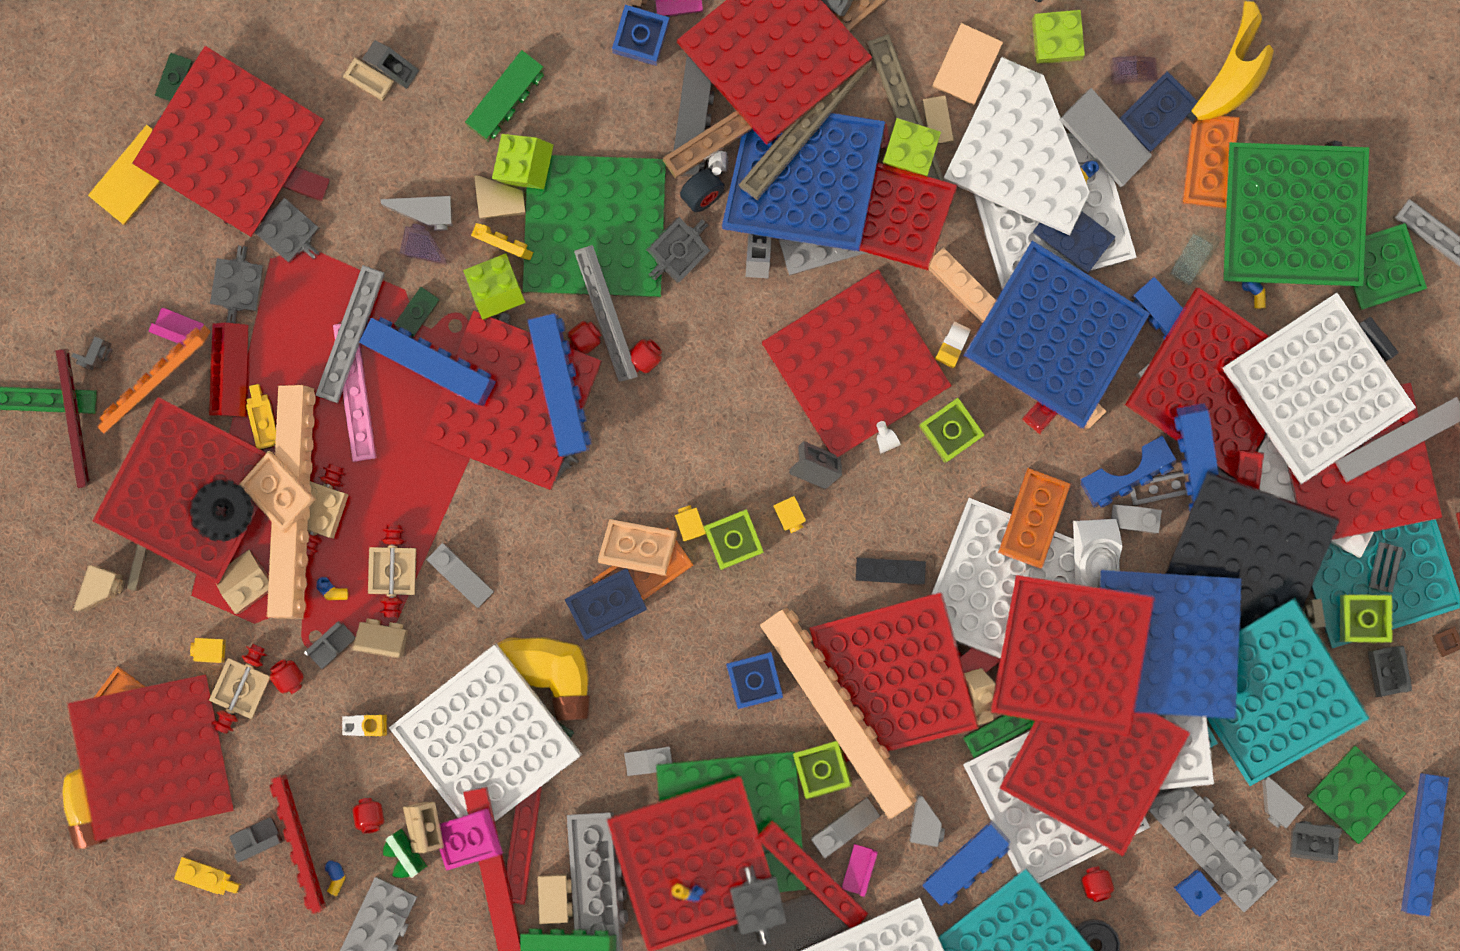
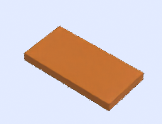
M1222 115L1209 120H1198L1195 124H1192L1182 203L1226 209L1229 142L1237 143L1240 117Z
M1027 468L998 553L1042 569L1071 484Z
M676 540L666 576L628 569L642 599L645 600L694 565ZM611 566L592 579L595 584L626 568Z

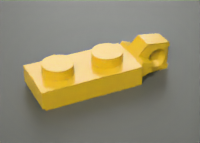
M476 223L471 236L527 260H531L534 253L526 249L527 244L515 240L514 243L508 242V236L499 232L493 234L490 227Z
M258 384L249 386L252 398L247 399L246 406L256 448L264 449L276 446V423L268 395H262L260 385Z
M186 857L181 858L174 878L186 884L224 895L225 891L236 894L241 885L231 881V875L227 874L226 871Z

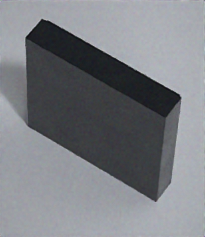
M1368 317L1358 323L1384 362L1398 354V350L1372 317Z

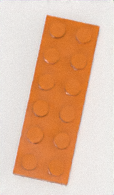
M205 325L200 329L195 327L183 340V345L180 342L177 343L169 351L170 353L166 356V360L162 357L149 372L150 375L147 372L143 374L132 387L133 390L129 387L120 396V399L116 402L117 405L113 402L104 410V413L99 417L102 421L98 428L103 433L111 428L201 346L211 331Z

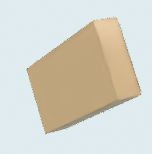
M357 58L353 59L343 75V78L381 101L385 99L394 84V80Z
M946 96L923 99L927 127L941 132L938 144L953 142Z

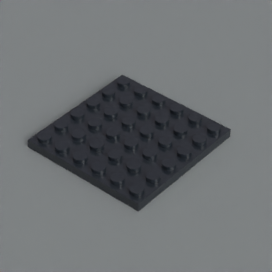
M1207 471L1165 574L1241 579L1239 627L1244 628L1294 598L1301 609L1303 608L1340 520L1332 515Z

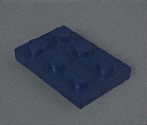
M1167 71L1119 119L1141 144L1151 152L1187 117L1186 115L1192 111L1198 101Z
M1083 211L1071 235L1039 223L1032 232L1086 274L1090 272L1116 237Z
M627 568L565 598L584 640L648 610Z

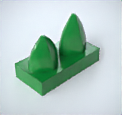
M402 828L385 839L383 856L398 857L399 859L394 867L392 877L412 878L428 867L419 853H412L411 841Z

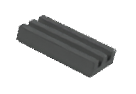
M1379 542L1369 588L1389 593L1393 592L1403 550L1402 547ZM1387 549L1380 583L1377 585L1375 583L1383 550ZM1396 551L1387 587H1385V581L1391 561L1392 552Z

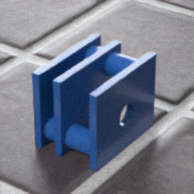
M1197 869L1174 887L1195 915L1197 914L1199 917L1222 899Z

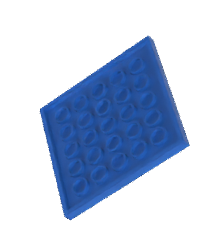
M831 113L758 200L742 190L739 184L781 134L766 145L752 129L741 137L722 229L860 251L885 129V121Z
M1031 241L964 356L1083 429L1150 313L1036 242Z
M1101 570V589L1155 598L1134 713L1235 719L1241 579Z

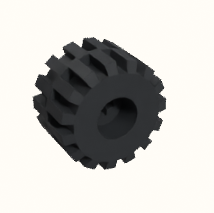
M220 479L207 483L197 492L191 503L190 516H192V524L194 528L198 529L199 534L212 541L225 542L235 539L246 530L252 521L251 517L254 510L251 504V497L244 491V487L235 484L234 481H222ZM216 506H219L220 508L225 507L227 509L224 512L226 515L225 517L223 515H216V512L218 510Z

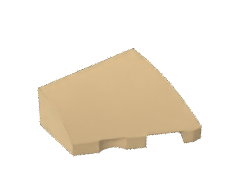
M475 176L480 219L526 214L522 190L481 176Z

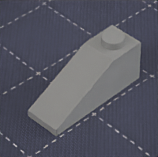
M450 196L381 199L383 207L428 227H434V231H446L448 226H453L452 198Z
M748 234L746 277L769 278L771 237Z
M442 543L426 559L477 608L494 593L445 543Z
M866 797L810 838L823 857L826 858L874 822L880 815Z

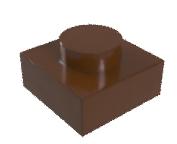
M1455 626L1432 635L1441 657L1460 650V637Z

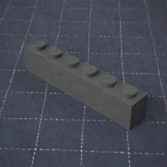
M688 55L686 58L674 150L704 132L705 127L710 128L712 114L707 112L708 105H713L715 91H710L712 82ZM705 160L681 176L692 177L704 170Z

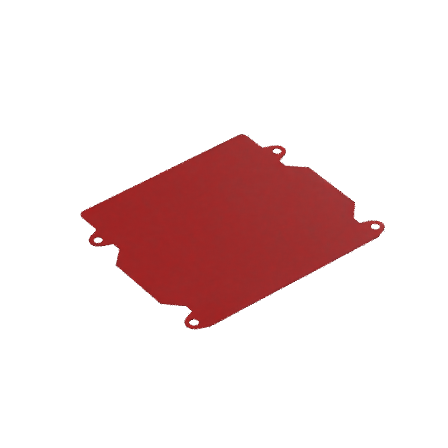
M303 251L291 263L286 261L281 255L274 258L266 257L257 310L253 313L248 335L246 405L247 399L252 398L249 386L260 385L262 395L267 394L271 402L277 427L278 386L304 385L314 388L316 400L313 405L314 426L312 428L313 449L311 451L312 472L310 474V481L322 486L326 484L321 481L319 476H325L326 470L323 466L328 467V464L341 467V472L345 474L340 475L338 478L342 483L341 485L332 486L334 490L348 494L334 539L317 533L315 536H318L322 543H316L315 546L319 552H313V555L307 554L308 563L305 570L307 586L304 591L306 608L303 613L301 637L303 644L309 648L313 645L309 640V634L312 631L317 630L324 635L338 621H342L355 636L357 635L360 622L366 623L367 618L380 620V625L389 626V622L397 623L401 613H398V618L384 617V613H379V611L384 609V604L380 603V600L389 598L387 594H368L369 547L388 548L390 545L381 541V539L386 538V532L382 531V529H386V525H400V529L405 530L400 533V538L405 541L395 546H398V548H416L417 578L470 458L423 440L443 386L360 343L377 458L353 462L343 392L339 403L316 396V392L335 342L333 325L342 323L361 270L321 252L318 256L312 252L316 256L313 260ZM383 280L368 323L371 318L379 320L380 317H383L393 323L391 327L399 330L395 322L409 304L405 289ZM450 313L444 316L432 329L423 325L414 339L418 340L421 337L432 343L431 348L438 351L440 347L452 353L450 358L455 359L469 323L468 319L461 313ZM458 319L461 321L462 329L459 332L454 333L450 331L449 322L451 320ZM246 406L245 417H229L226 432L256 447ZM276 446L268 447V448H264V449H260V450H262V451H264V452H266V453H267L268 451H270V452H273L274 455H275V447H276ZM260 508L256 511L230 563L250 550L269 575L272 521ZM193 572L188 595L254 624L270 618L267 617L268 594L242 613L235 614L221 595L216 584ZM320 577H326L336 589L348 588V600H326L317 590V580ZM396 594L394 598H399L403 601V603L398 605V610H403L409 595Z

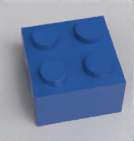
M625 5L612 47L613 54L657 66L670 23L669 17Z
M771 652L726 664L738 709L783 698Z

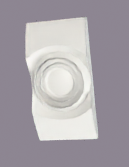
M1117 520L1073 521L1075 584L1100 588L1101 570L1120 571L1119 559L1122 541Z

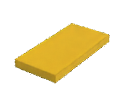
M148 125L143 128L88 194L90 198L123 225L129 221L161 182L132 164L153 130Z

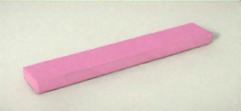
M341 324L333 325L335 340ZM359 345L343 389L353 462L377 458L361 346Z

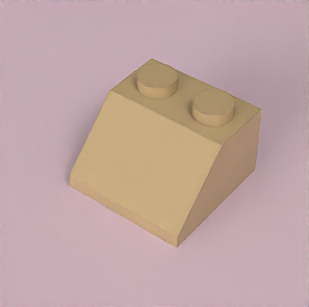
M248 550L228 565L219 584H216L234 613L240 614L268 594L269 575L253 553Z
M89 565L73 610L88 611L115 598L117 593L120 594L125 584V581L122 580L123 575L99 566Z
M367 618L366 623L360 622L353 650L398 658L404 657L408 630L403 629V624L389 622V626L380 625V620Z

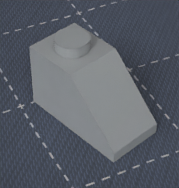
M1113 505L1111 519L1117 520L1119 529L1157 534L1159 533L1162 510Z
M670 746L624 753L627 776L656 773V764L672 763Z
M1266 777L1262 780L1265 813L1269 815L1267 820L1277 828L1280 825L1287 828L1304 806L1271 778Z
M917 795L909 841L938 847V843L943 842L945 829L941 828V822L925 799Z

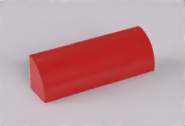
M226 322L212 324L209 416L245 417L248 325Z

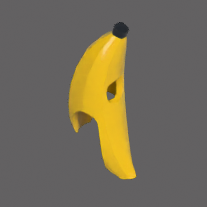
M1244 1L1240 27L1224 66L1192 111L1186 115L1192 124H1195L1198 120H1209L1226 115L1242 105L1256 91L1269 70L1274 53L1270 45H1267L1256 59L1247 62L1242 61L1262 21V15L1255 2Z

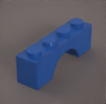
M1163 436L1142 446V461L1132 473L1124 476H1115L1105 472L1103 469H1099L1082 478L1081 486L1093 507L1096 508L1100 505L1102 508L1109 505L1113 501L1112 498L1118 495L1123 497L1131 493L1133 487L1139 484L1144 486L1150 483L1157 474L1165 475L1174 469L1173 466L1176 464V458Z

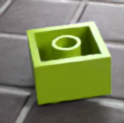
M1081 10L1034 14L1032 22L1036 64L1077 61L1084 58Z
M897 118L883 164L928 176L941 132Z
M501 134L492 179L507 185L544 189L554 144L535 137Z
M506 253L463 270L482 320L526 303Z
M959 398L919 425L944 463L985 436Z
M747 509L704 526L720 570L764 553Z
M1340 595V642H1392V595Z
M838 741L793 754L806 799L816 798L853 787L843 750Z

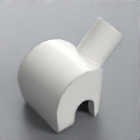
M718 151L707 158L706 169H711L714 175L727 172V152Z
M884 421L877 423L879 431L877 443L880 453L901 445L896 434L891 429H887Z

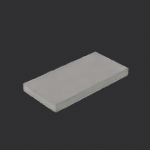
M1092 88L1088 89L1059 119L1120 187L1124 186L1152 156Z

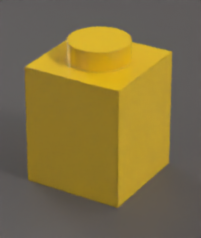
M795 496L773 506L784 531L790 530L793 533L804 528L802 523L806 522Z
M691 505L678 509L679 514L675 515L684 542L706 535L697 508L692 509Z
M195 638V642L191 643L190 656H194L193 661L225 663L226 639Z

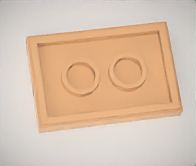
M961 23L932 87L974 105L1003 42Z
M270 451L266 453L239 484L245 488L244 491L250 495L256 505L284 533H287L316 500L308 489Z
M609 519L598 562L666 576L677 532Z

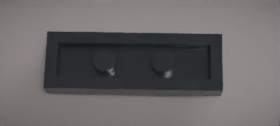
M856 558L855 581L925 585L926 561Z

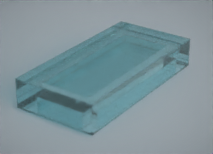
M1193 234L1170 274L1190 285L1213 245Z

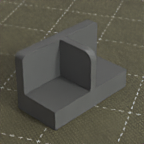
M803 441L798 446L799 461L789 469L790 475L827 489L842 475L841 457H837L833 453Z
M338 621L304 653L310 656L321 669H324L355 640L356 636L342 621Z
M271 817L230 836L236 851L234 856L238 863L283 842Z

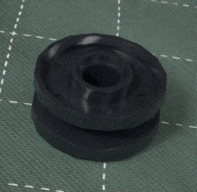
M1090 919L1076 926V929L1088 944L1095 938L1101 941L1100 948L1094 951H1120L1118 934L1111 925L1103 920Z

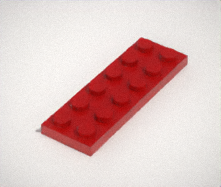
M285 774L271 779L270 791L273 798L277 797L279 806L276 807L277 814L280 820H284L286 826L283 829L286 842H290L293 851H290L293 865L297 864L300 872L297 874V880L300 887H304L306 896L303 897L307 910L311 909L312 914L324 910L326 904L288 778Z

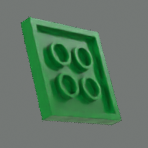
M1406 223L1365 236L1363 287L1352 286L1360 310L1427 289Z
M1353 746L1307 797L1357 844H1360L1406 793L1361 750Z

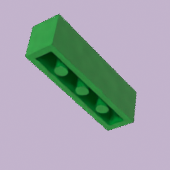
M521 50L471 113L465 124L487 142L491 138L495 140L502 131L500 126L505 120L509 122L515 115V107L518 103L521 102L523 104L531 94L529 89L533 84L537 86L545 76L543 74L544 67Z
M529 928V932L521 934V951H616L617 934H609V930H595V934H587L586 929H574L573 933H565V929H551V933L543 932L542 928Z

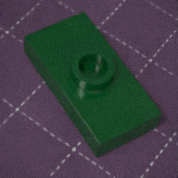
M170 53L155 96L170 102L191 69L193 61Z
M420 287L395 322V325L412 332L411 336L414 338L440 299Z

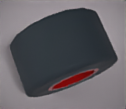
M704 169L693 175L684 184L680 191V197L692 211L701 212L719 199L725 189V185L717 175L712 173L711 169Z

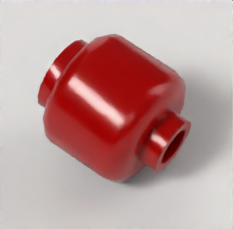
M581 321L567 334L570 340L568 342L570 348L586 355L601 343L600 336L602 334L591 321L589 323Z
M641 339L629 350L637 373L639 371L649 373L662 360L661 348L651 339Z
M282 659L271 667L269 678L280 693L290 692L294 694L301 689L304 674L294 661Z
M372 798L359 800V804L352 809L355 828L362 831L363 834L379 831L380 827L384 824L381 803L373 801Z
M1099 866L1087 869V874L1081 878L1086 898L1093 900L1094 903L1111 898V893H1113L1115 888L1109 871L1100 870Z

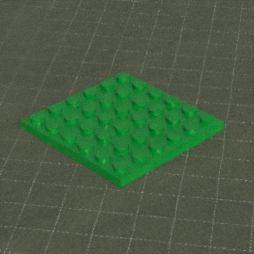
M1229 142L1223 281L1363 287L1369 147Z
M551 155L544 189L527 187L525 244L528 245L526 249L534 253L531 260L524 259L523 292L589 295L574 251L593 245L610 296L661 297L662 274L657 280H653V276H649V273L658 264L646 249L663 232L666 164L663 162V159Z
M795 751L656 764L659 801L740 776L758 835L773 821L803 850L797 769L793 756ZM761 843L771 877H776L779 892L806 890V886Z

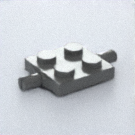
M283 198L275 208L268 210L263 223L255 231V234L289 263L303 251L313 260L316 256L312 252L317 256L320 254L319 251L310 245L313 236L320 228L286 198Z
M680 217L676 218L646 249L658 264L649 273V276H653L652 279L657 280L663 272H666L677 283L680 282L710 251L700 237V234L708 227V224L701 219L692 228L686 225Z
M238 246L236 259L225 260L217 258L210 304L228 309L226 323H230V321L231 323H236L237 311L257 310L263 265L251 264L245 261L248 248L243 246V251L242 246Z
M751 865L749 868L746 866L744 869L747 881L739 886L729 888L739 932L741 935L753 931L759 932L761 944L766 945V942L768 944L771 943L768 929L775 925L786 923L775 876L758 879L755 876L754 866Z

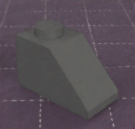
M376 40L373 41L362 58L377 71L394 80L405 89L409 87L419 69L390 47Z

